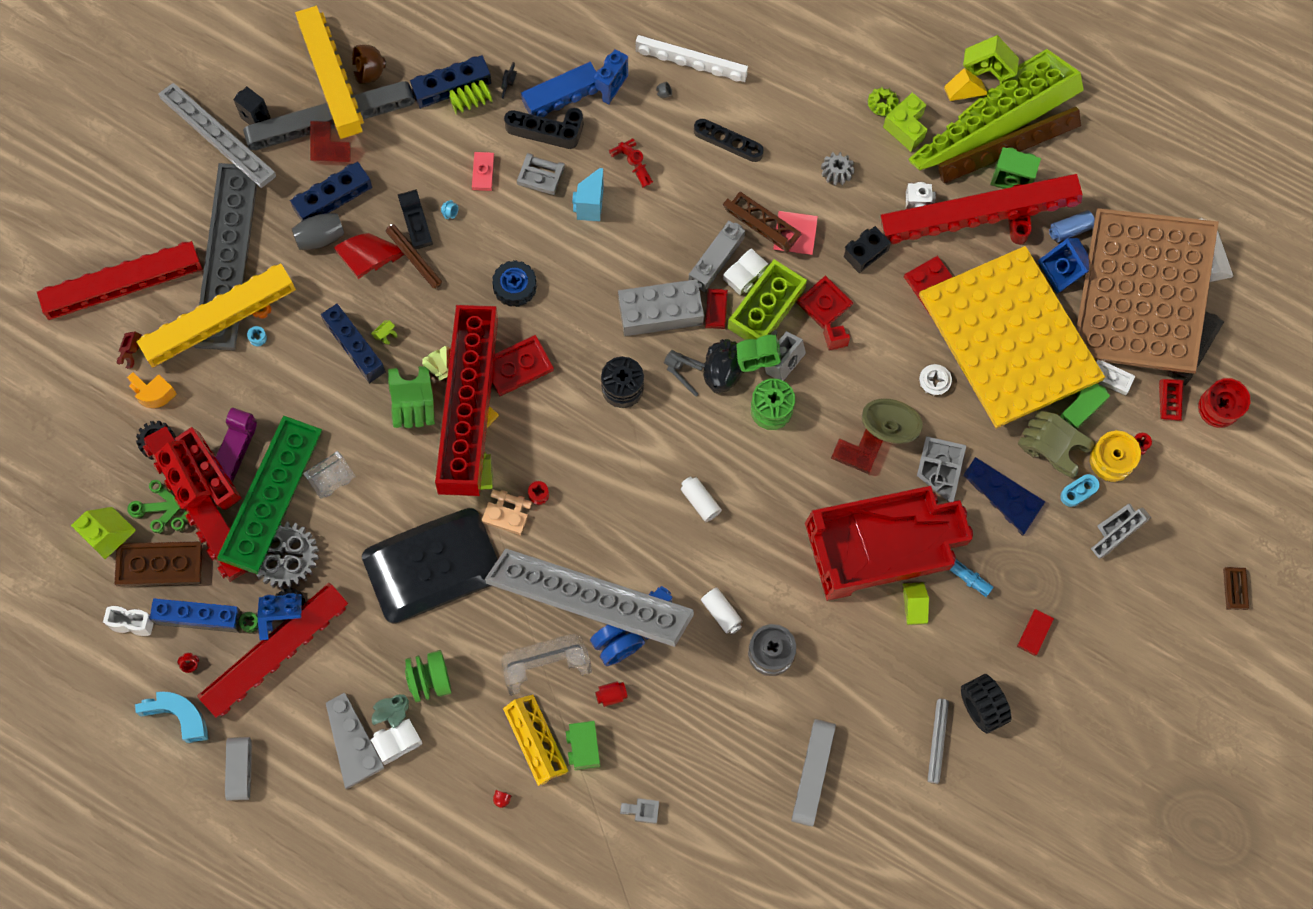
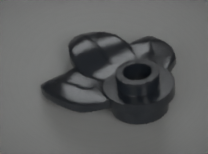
M512 62L509 70L505 69L501 86L503 90L502 99H504L507 86H513L517 71L514 70L515 62Z

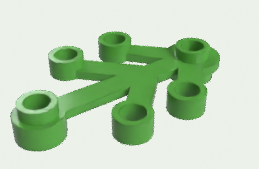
M152 480L149 483V489L153 493L160 495L167 502L142 504L140 501H133L128 505L127 510L130 516L135 519L142 518L147 512L166 511L159 519L153 520L150 524V528L154 533H161L164 530V526L180 508L174 499L175 497L163 488L159 480ZM159 484V488L154 490L153 486ZM134 506H139L137 511H132ZM186 511L180 518L177 517L172 520L171 526L175 531H182L185 528V524L188 522L185 517ZM176 522H182L180 527H175ZM155 524H161L159 529H154Z

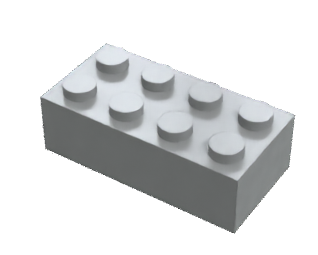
M697 279L618 290V302L624 336L703 325L704 314Z

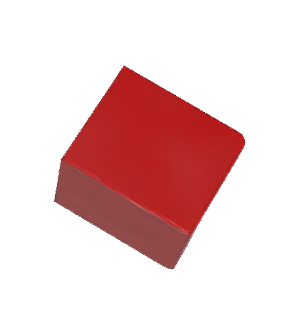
M830 323L825 324L823 333L828 350L848 346L850 335L846 334L843 325L831 328Z

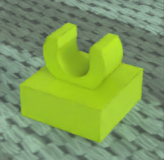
M384 320L370 333L376 340H382L386 345L390 344L387 340L388 334H391L394 338L398 336L392 330L395 325L390 320Z

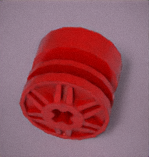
M1223 378L1216 381L1200 396L1198 412L1208 425L1216 428L1228 427L1248 411L1251 403L1250 393L1240 381L1233 378Z

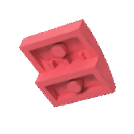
M779 211L778 217L802 234L788 252L813 255L818 216ZM790 231L781 232L782 236L788 240L794 235ZM774 244L773 250L784 251Z

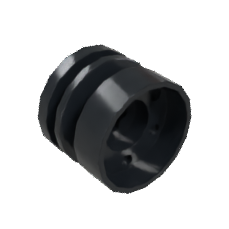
M624 356L616 357L608 361L603 367L601 389L603 397L609 404L618 408H627L635 405L641 399L644 390V374L642 367L634 359ZM620 377H625V381H621Z

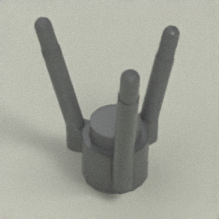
M671 350L664 361V364L668 365L667 371L673 373L694 396H698L694 388L676 369L680 370L686 364L701 371L704 368V363Z

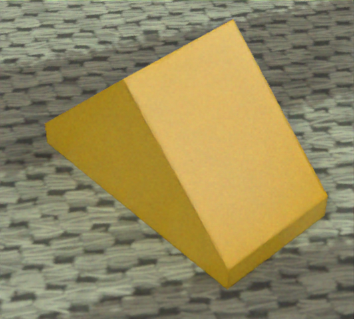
M965 68L944 86L949 101L987 95V90L982 80Z

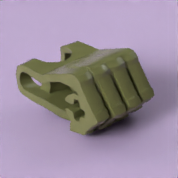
M1041 410L1035 414V419L1029 421L1028 426L1030 428H1025L1022 433L1024 437H1021L1018 445L1024 452L1032 457H1039L1040 454L1043 455L1057 471L1071 478L1077 476L1079 468L1070 460L1069 451L1079 449L1083 452H1090L1095 447L1094 442L1089 437L1076 430L1060 416Z

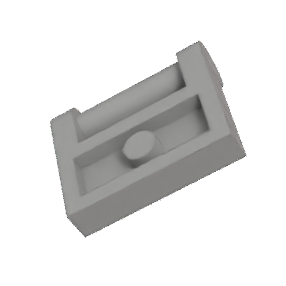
M527 153L517 179V185L555 195L561 175L565 169V163L559 162L557 164ZM531 164H533V165H536V166H539V167H543V168H546V169L553 170V171H555V173H551V172L544 171V170L537 169V168L530 167V166H531Z

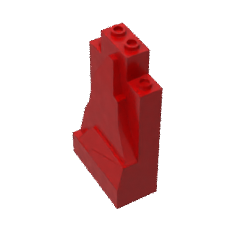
M931 486L812 510L805 522L826 601L851 596L853 592L859 589L950 570L956 561L954 551L950 549L966 546L973 538V530L970 525L968 526L966 520L967 511L962 506L961 500L937 505L938 498L936 493L933 492Z

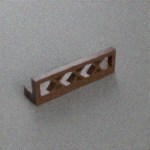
M739 192L733 201L727 198L723 203L725 210L785 252H788L802 235L800 231L742 192ZM741 199L747 202V209L737 205ZM761 211L763 219H757L751 212ZM776 221L778 229L773 230L766 222ZM790 231L794 235L788 240L782 236L781 232Z

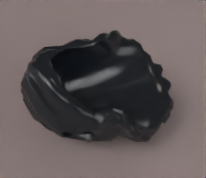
M722 339L720 342L709 346L706 362L704 363L703 377L705 383L714 393L727 392L740 380L742 373L745 372L741 371L738 364L737 342Z

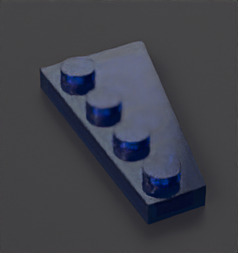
M976 457L963 475L981 494H984L990 500L994 508H997L1005 516L1004 518L1018 529L1022 536L1045 503L1044 500Z

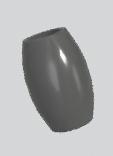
M337 213L316 215L301 221L292 228L299 250L318 249L330 245L344 235V230Z

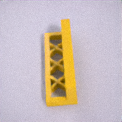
M534 695L514 699L505 706L503 710L538 786L547 783L554 777L568 773V768ZM529 702L532 712L526 710L524 703ZM534 722L539 724L541 728L540 732L535 729L533 725ZM543 741L548 743L550 748L549 751L544 749L542 745ZM552 760L557 763L560 770L554 771L551 764Z

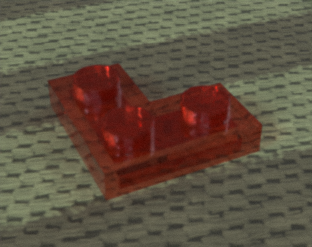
M310 121V161L351 162V142L331 141V121Z
M865 429L859 446L839 438L831 459L869 474L883 441Z

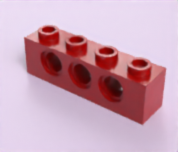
M191 427L175 438L176 441H185L217 506L226 510L242 499L199 431Z

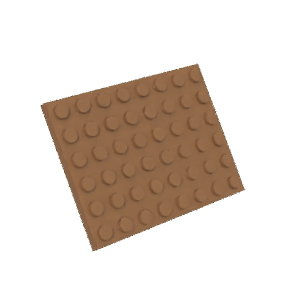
M1097 208L1089 252V272L1085 275L1076 328L1095 361L1101 360L1107 363L1196 374L1219 221Z

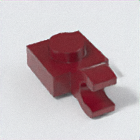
M135 331L124 334L118 351L121 353L117 358L118 365L123 364L124 360H126V368H133L135 361L132 354L136 353L139 349L136 341L141 338L142 334Z

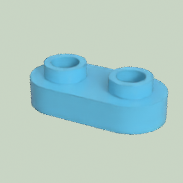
M1090 474L1080 477L1063 489L1060 495L1061 501L1068 507L1077 506L1097 492L1099 481ZM1084 484H1088L1090 489H1086ZM1071 494L1074 499L1070 500L1067 495Z

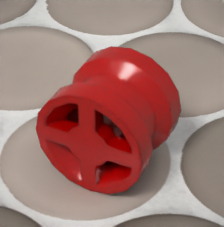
M535 481L529 486L528 495L530 501L535 505H543L548 501L549 489L544 482Z

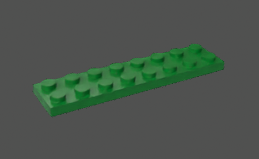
M283 415L219 552L218 561L258 575L322 434V429Z

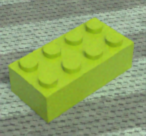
M773 259L729 318L728 329L744 340H756L759 337L771 335L805 291L807 280Z

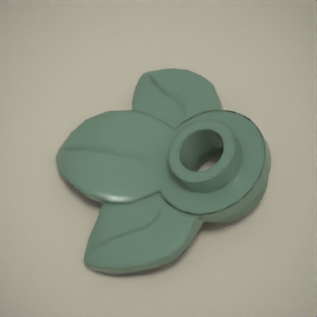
M399 694L392 698L379 700L373 706L375 712L372 715V724L375 725L388 720L393 729L396 728L406 717V711L409 708L408 698L405 695Z

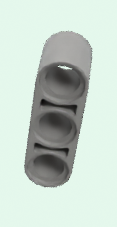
M250 737L227 738L225 798L227 801L250 799L252 752Z

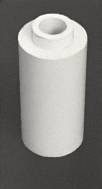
M688 477L682 482L681 491L705 522L712 520L722 511L697 477Z
M718 587L702 597L701 601L726 634L729 632L734 634L742 628L741 623L743 620Z

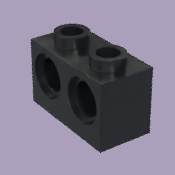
M874 226L870 230L866 229L863 231L859 239L856 241L852 240L845 246L844 258L858 273H861L889 251L891 242ZM873 240L876 241L878 244L873 245L869 241ZM860 252L863 256H857L854 253Z

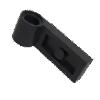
M417 189L397 194L413 247L417 250L433 245Z

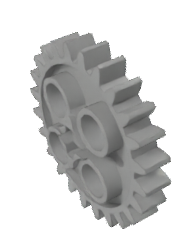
M288 521L285 527H282L280 524L273 542L280 541V545L274 549L270 546L268 553L274 555L265 557L258 575H256L259 579L264 577V584L270 582L271 587L274 588L278 583L280 589H283L284 585L287 584L289 589H291L293 582L300 586V579L307 581L305 575H313L310 568H317L313 560L319 559V556L314 554L319 549L317 546H314L317 543L316 540L310 539L312 537L311 532L305 534L306 529L304 526L299 529L298 524L295 523L291 528ZM294 543H301V546L298 549H291ZM285 552H287L288 555H285L284 559H282L281 556H284ZM272 561L278 562L275 568H268ZM293 562L299 563L295 570L289 569Z

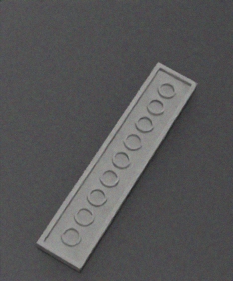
M509 549L503 551L485 578L486 584L673 647L677 645L694 615L693 609Z

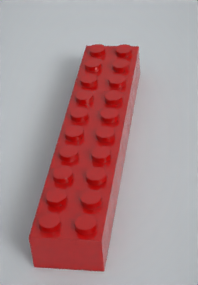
M456 305L435 479L438 495L480 496L498 328L496 306Z

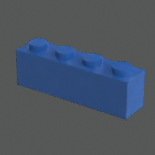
M590 61L521 92L522 102L529 114L545 117L547 113L561 110L565 105L576 103L587 95L596 94L599 91L595 88L594 76L596 70Z

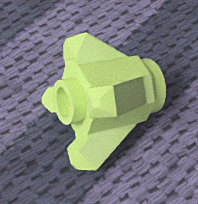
M444 346L423 358V366L428 368L435 377H438L439 381L448 377L451 348L448 346Z

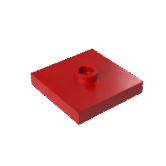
M826 275L796 302L823 330L825 324L830 323L831 325L853 305V302Z

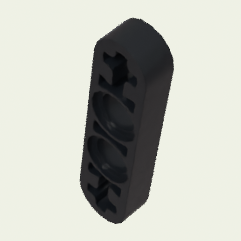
M699 119L694 124L695 136L751 162H758L763 157V146L754 140L707 119ZM706 127V129L699 131V128ZM717 133H723L725 135V138L723 140H717L714 137V135ZM738 140L743 145L740 148H735L732 143ZM755 149L758 150V153H755V155L751 154Z

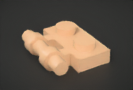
M493 489L491 497L498 499L497 504L488 502L482 518L483 524L522 535L528 514L521 511L523 507L531 509L532 501L526 500L525 497L520 495L518 497L510 495L504 490L497 491ZM505 502L514 504V510L503 507Z

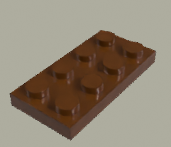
M195 541L121 544L116 549L114 584L116 586L201 584L203 543Z

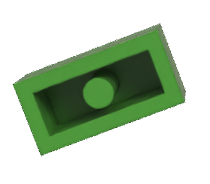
M595 721L569 724V730L565 731L567 744L571 743L572 752H568L569 765H574V770L600 767Z

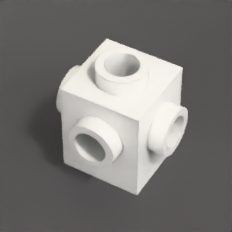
M924 182L908 183L906 189V209L935 203V192H932V184Z

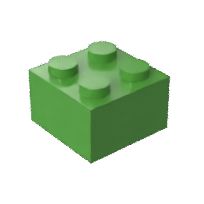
M1003 147L990 185L1005 189L1017 184L1034 183L1041 158L1036 157L1034 154L1018 152L1014 148Z

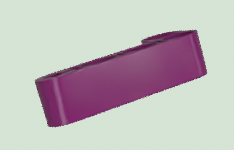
M232 407L226 418L228 431L216 458L233 483L255 433L257 421L253 414Z

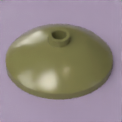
M873 400L864 407L862 412V422L866 429L876 438L888 443L903 444L911 442L918 438L922 431L923 423L919 414L909 405L897 400Z

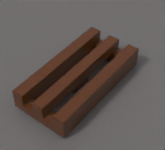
M1225 567L1223 573L1226 610H1248L1249 597L1246 568ZM1230 572H1232L1234 604H1233V602H1232V589H1231V576H1230ZM1237 572H1240L1243 604H1240Z

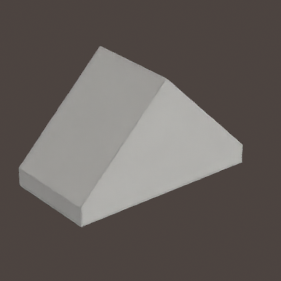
M1129 503L1097 527L1105 537L1136 511Z

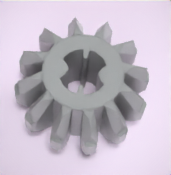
M832 152L830 157L826 156L824 158V163L821 165L823 170L822 177H827V183L834 181V186L837 185V182L843 185L845 180H851V175L854 174L855 170L853 168L854 163L852 160H849V155L843 157L840 152L836 156Z

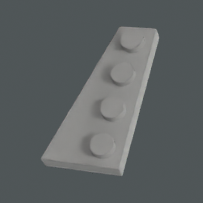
M343 693L326 702L344 786L347 790L383 770L385 767L347 695Z

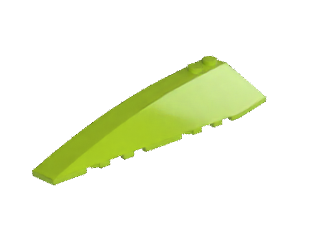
M1045 49L1018 65L1016 76L1002 82L999 81L1000 84L995 89L990 88L987 91V96L976 100L958 116L959 120L948 124L945 132L934 136L931 144H925L908 159L909 162L920 171L1017 130L1084 91L1081 72L1050 50Z

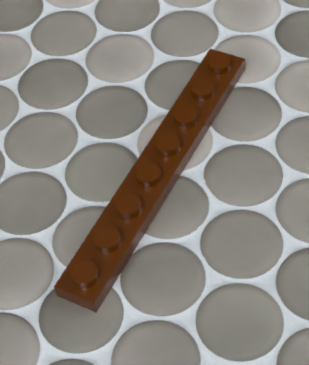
M1075 106L938 164L941 181L945 184L997 162L1003 147L1014 148L1021 152L1080 127V110Z

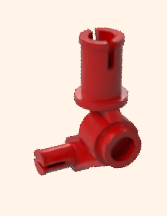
M632 138L625 143H618L617 147L609 150L611 156L614 157L620 153L627 155V161L635 167L632 172L636 174L642 188L652 184L653 180L645 168L646 164L642 165L641 163L644 157L643 153L632 148L637 145L634 142L635 140Z

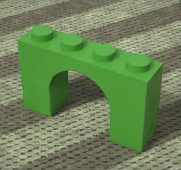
M1096 383L1077 392L1076 400L1060 417L1078 430L1106 403L1110 395L1105 387Z

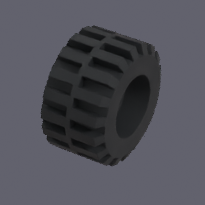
M983 674L961 686V696L964 705L974 723L983 732L988 734L1011 722L1012 717L1009 703L999 685L988 674Z

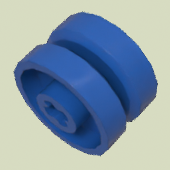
M606 625L590 639L595 650H603L600 658L605 666L614 665L628 658L645 644V640L641 635L611 625Z

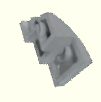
M926 436L917 476L948 502H954L966 445Z

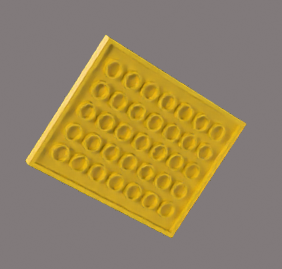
M1026 246L922 290L919 293L922 302L995 428H999L1103 381L1105 378Z

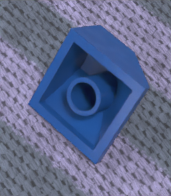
M1079 238L1065 239L1038 260L1057 294L1089 272L1088 253Z

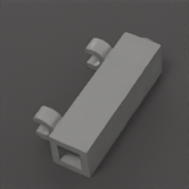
M728 221L689 273L688 280L697 279L699 289L704 293L744 240L745 230L740 224Z

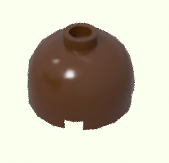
M372 45L354 46L352 65H356L357 71H353L356 81L359 84L371 83L378 80L381 76L383 68L386 67V60L376 47Z

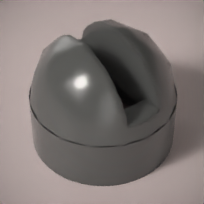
M667 81L657 86L656 91L660 98L672 96V89Z

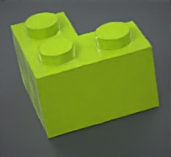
M996 35L966 48L963 66L976 76L991 71L1002 82L1017 75L1019 58Z
M912 92L885 117L883 128L910 152L925 139L927 128L918 120L924 115L926 104Z

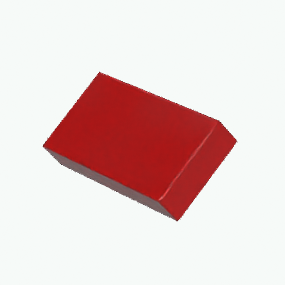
M708 288L705 328L725 329L728 290Z
M1034 609L1017 647L1036 656L1054 618Z

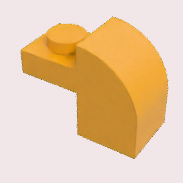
M134 372L127 377L131 383L129 387L136 393L135 398L144 407H162L177 395L174 388L159 374L147 385Z

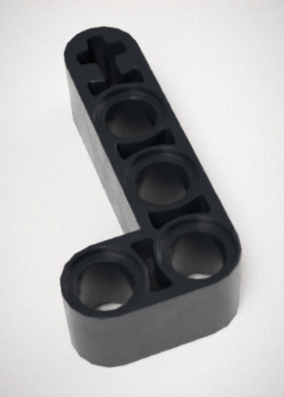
M570 108L566 112L563 122L515 110L508 111L504 116L505 129L509 134L566 149H573L577 146L584 125L583 113L578 108Z

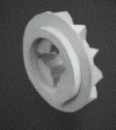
M937 364L925 367L919 377L920 387L925 390V393H930L933 396L944 394L949 390L952 383L950 372L945 367ZM936 373L937 380L941 382H938L937 385L934 387L933 381H930L929 379H933Z

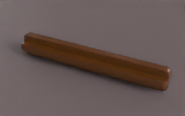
M395 224L388 226L386 233L431 287L434 289L439 287L442 280Z

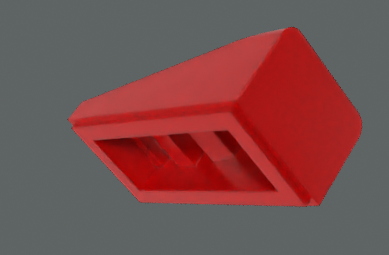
M1159 380L1160 419L1182 421L1183 380ZM1167 387H1175V391L1167 390ZM1167 394L1175 395V399L1167 398ZM1167 402L1175 403L1176 406H1167ZM1166 410H1174L1176 415L1166 414Z

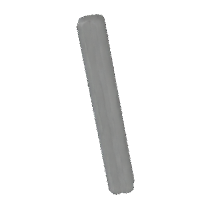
M938 699L936 703L928 782L934 784L940 782L949 705V701L946 699Z

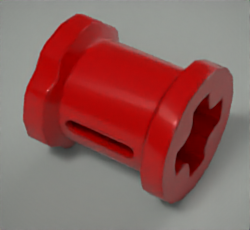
M1141 432L1136 434L1134 438L1139 444L1142 443L1140 449L1141 455H1144L1147 449L1151 447L1152 439L1147 433Z

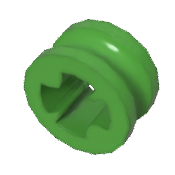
M245 612L239 619V625L245 632L252 633L258 629V618L252 612ZM247 618L250 620L255 619L252 621L254 624L251 627L249 625L244 626V624H247L245 620Z

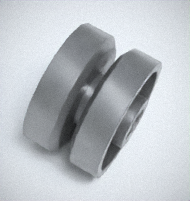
M769 624L762 626L754 632L750 640L748 649L750 664L757 672L766 676L782 674L789 669L794 660L796 642L789 630L780 625Z

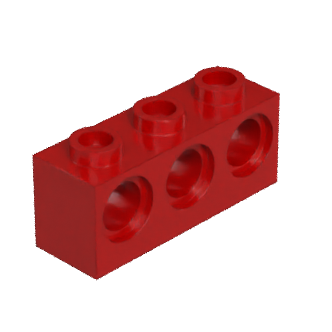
M184 440L167 442L154 455L182 509L198 506L212 494Z

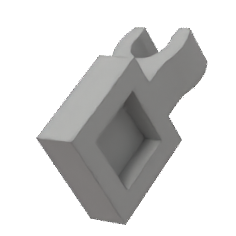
M637 799V805L622 803L620 814L635 815L636 822L656 824L659 801Z

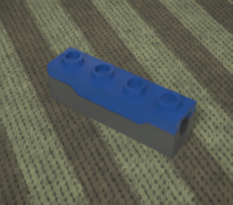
M153 598L149 619L155 625L239 633V619L242 611L238 606Z

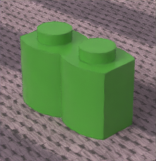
M765 335L756 340L748 339L737 343V359L741 371L749 372L760 367H772L781 363L780 344L776 335Z

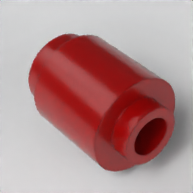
M616 681L598 686L599 691L595 692L598 704L602 703L603 707L621 703L623 699L628 698L624 682L618 683Z

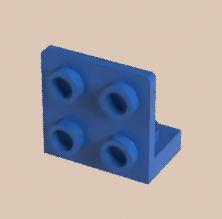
M288 593L283 596L265 595L264 597H259L257 618L260 640H268L269 631H273V620L302 617L301 594Z

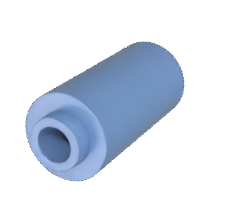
M1087 210L1051 224V229H1049L1050 237L1057 242H1061L1067 238L1092 230L1095 222L1094 216Z

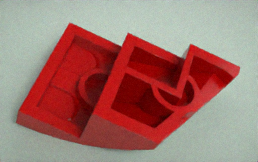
M370 233L351 237L334 247L337 254L358 279L372 269L377 271L389 261L393 263L405 255L397 245Z

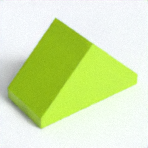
M924 582L903 583L907 625L928 624L929 596Z

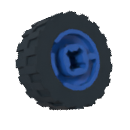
M513 260L511 262L507 261L505 264L502 263L495 270V274L492 277L493 291L496 294V298L504 305L519 307L520 305L527 304L535 296L537 289L536 276L529 265L522 261Z

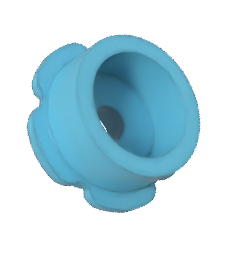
M452 200L443 203L441 207V213L445 219H454L458 213V205Z

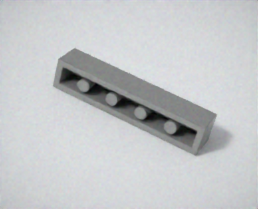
M1144 508L1138 509L1093 546L1091 550L1099 559L1105 557L1152 517Z

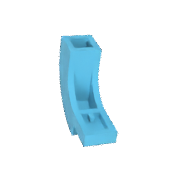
M156 692L157 701L155 699H144L141 703L135 704L136 713L141 717L160 713L176 715L181 724L182 740L186 743L208 740V730L203 715L196 706L181 695L171 692Z

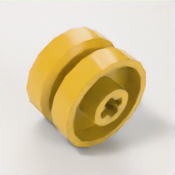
M1115 430L1107 432L1100 437L1090 453L1089 462L1093 472L1099 478L1109 482L1122 481L1138 465L1141 458V449L1139 443L1132 435L1124 431Z

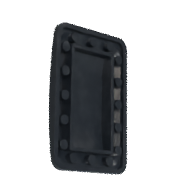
M473 508L457 511L402 532L366 548L362 553V561L383 615L392 624L400 623L492 586L486 584L485 578L498 560L478 511Z

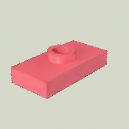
M474 152L472 190L492 191L494 153Z

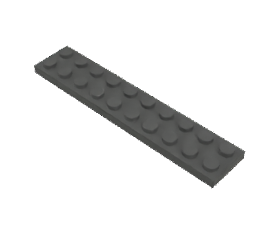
M218 164L199 305L212 301L217 295L225 294L234 286L242 285L245 281L257 184L234 164ZM239 321L194 345V347L199 349L236 350Z

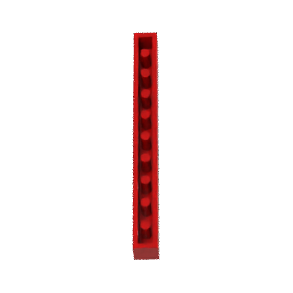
M1072 174L881 214V225L883 234L891 244H898L903 240H917L922 236H936L941 232H956L965 227L975 228L980 224H994L1000 220H1013L1023 215L1033 216L1042 211L1052 212L1066 206L1075 207L1082 203L1083 194L1078 175Z

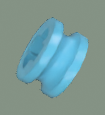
M254 326L248 330L247 337L253 346H261L266 342L267 335L262 327ZM255 333L259 335L260 333L261 338L258 340L256 338L254 339L253 335Z

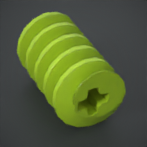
M479 80V87L476 83L471 84V89L468 85H465L464 92L460 87L457 88V94L450 90V101L456 115L458 108L462 113L464 112V106L471 110L472 103L478 108V101H481L483 105H486L487 98L491 103L493 102L489 88L482 80Z

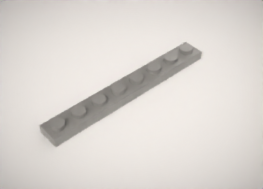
M172 83L158 93L164 103L260 188L276 177L275 172L177 85Z

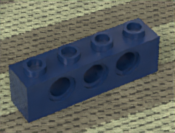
M483 55L471 57L461 63H453L443 69H436L426 75L416 76L410 80L415 99L421 109L449 99L450 90L457 94V88L459 87L464 92L465 85H468L471 89L472 83H476L479 87V80H482L487 85L492 84L487 64Z
M357 161L354 164L347 165L344 170L337 174H331L323 182L312 185L304 193H298L290 202L299 219L303 221L316 215L330 213L373 187L370 178ZM346 181H351L350 184H344ZM329 191H334L332 194H327ZM314 200L317 201L315 204H310Z
M338 303L320 314L326 327L368 383L386 373L381 360Z

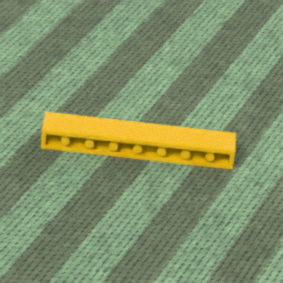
M317 6L295 12L340 139L362 133L361 124L364 121L361 113H356V109L359 108L355 97L351 98L350 96L353 94L350 83H345V80H348L345 69H340L339 67L342 66L339 54L335 55L334 53L337 51L334 40H329L332 35L329 26H324L327 23L324 13H319Z
M273 265L266 272L252 276L249 281L242 285H236L229 292L217 295L212 301L197 306L190 313L180 315L177 320L163 324L158 330L143 335L136 342L153 368L294 292L296 289L283 265Z

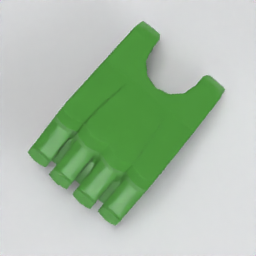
M425 366L418 367V376L411 381L402 379L397 368L388 369L389 392L392 403L391 417L394 428L402 427V424L404 428H412L413 423L415 427H423L424 422L426 425L435 424L434 400L429 369Z

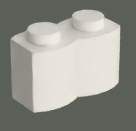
M751 248L724 273L723 280L739 295L744 292L748 293L753 288V283L767 269L768 263Z
M119 606L107 607L103 623L115 632L126 633L131 631L138 636L151 635L154 624L149 619L150 615L137 609L127 611Z
M410 719L403 720L394 729H381L373 735L374 738L371 739L384 765L422 745V741Z

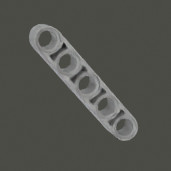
M814 719L791 822L811 827L814 825L836 727L834 723Z

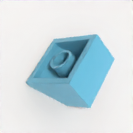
M599 168L580 182L577 186V192H573V212H576L577 220L600 222L604 190L603 168Z

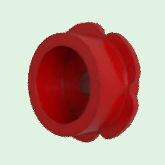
M184 653L177 660L179 668L185 673L195 671L199 662L198 656L192 653Z

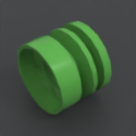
M767 379L756 386L752 395L751 416L759 427L766 430H777L789 423L795 405V394L792 387L780 379ZM776 399L775 403H771V400Z
M441 650L427 653L426 664H423L419 655L416 656L417 666L413 665L411 657L405 659L406 680L409 691L412 693L416 703L421 702V691H424L426 700L430 699V689L434 688L438 697L452 693Z

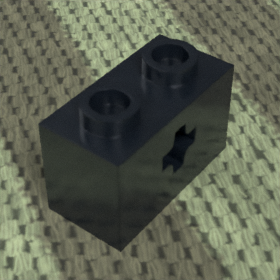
M246 86L236 94L233 99L241 119L251 125L271 119L264 99Z

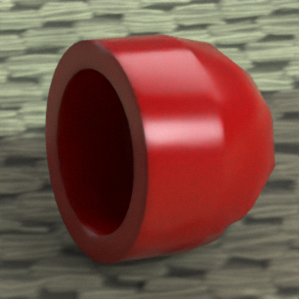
M495 790L493 802L497 807L504 808L509 804L512 796Z

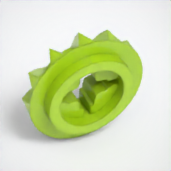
M881 87L880 89H874L868 97L870 110L880 116H887L898 106L899 102L896 93L892 92L890 88L884 89ZM881 97H882V99L888 98V99H887V102H886L887 104H885L884 102L879 103V102H880V98H881Z

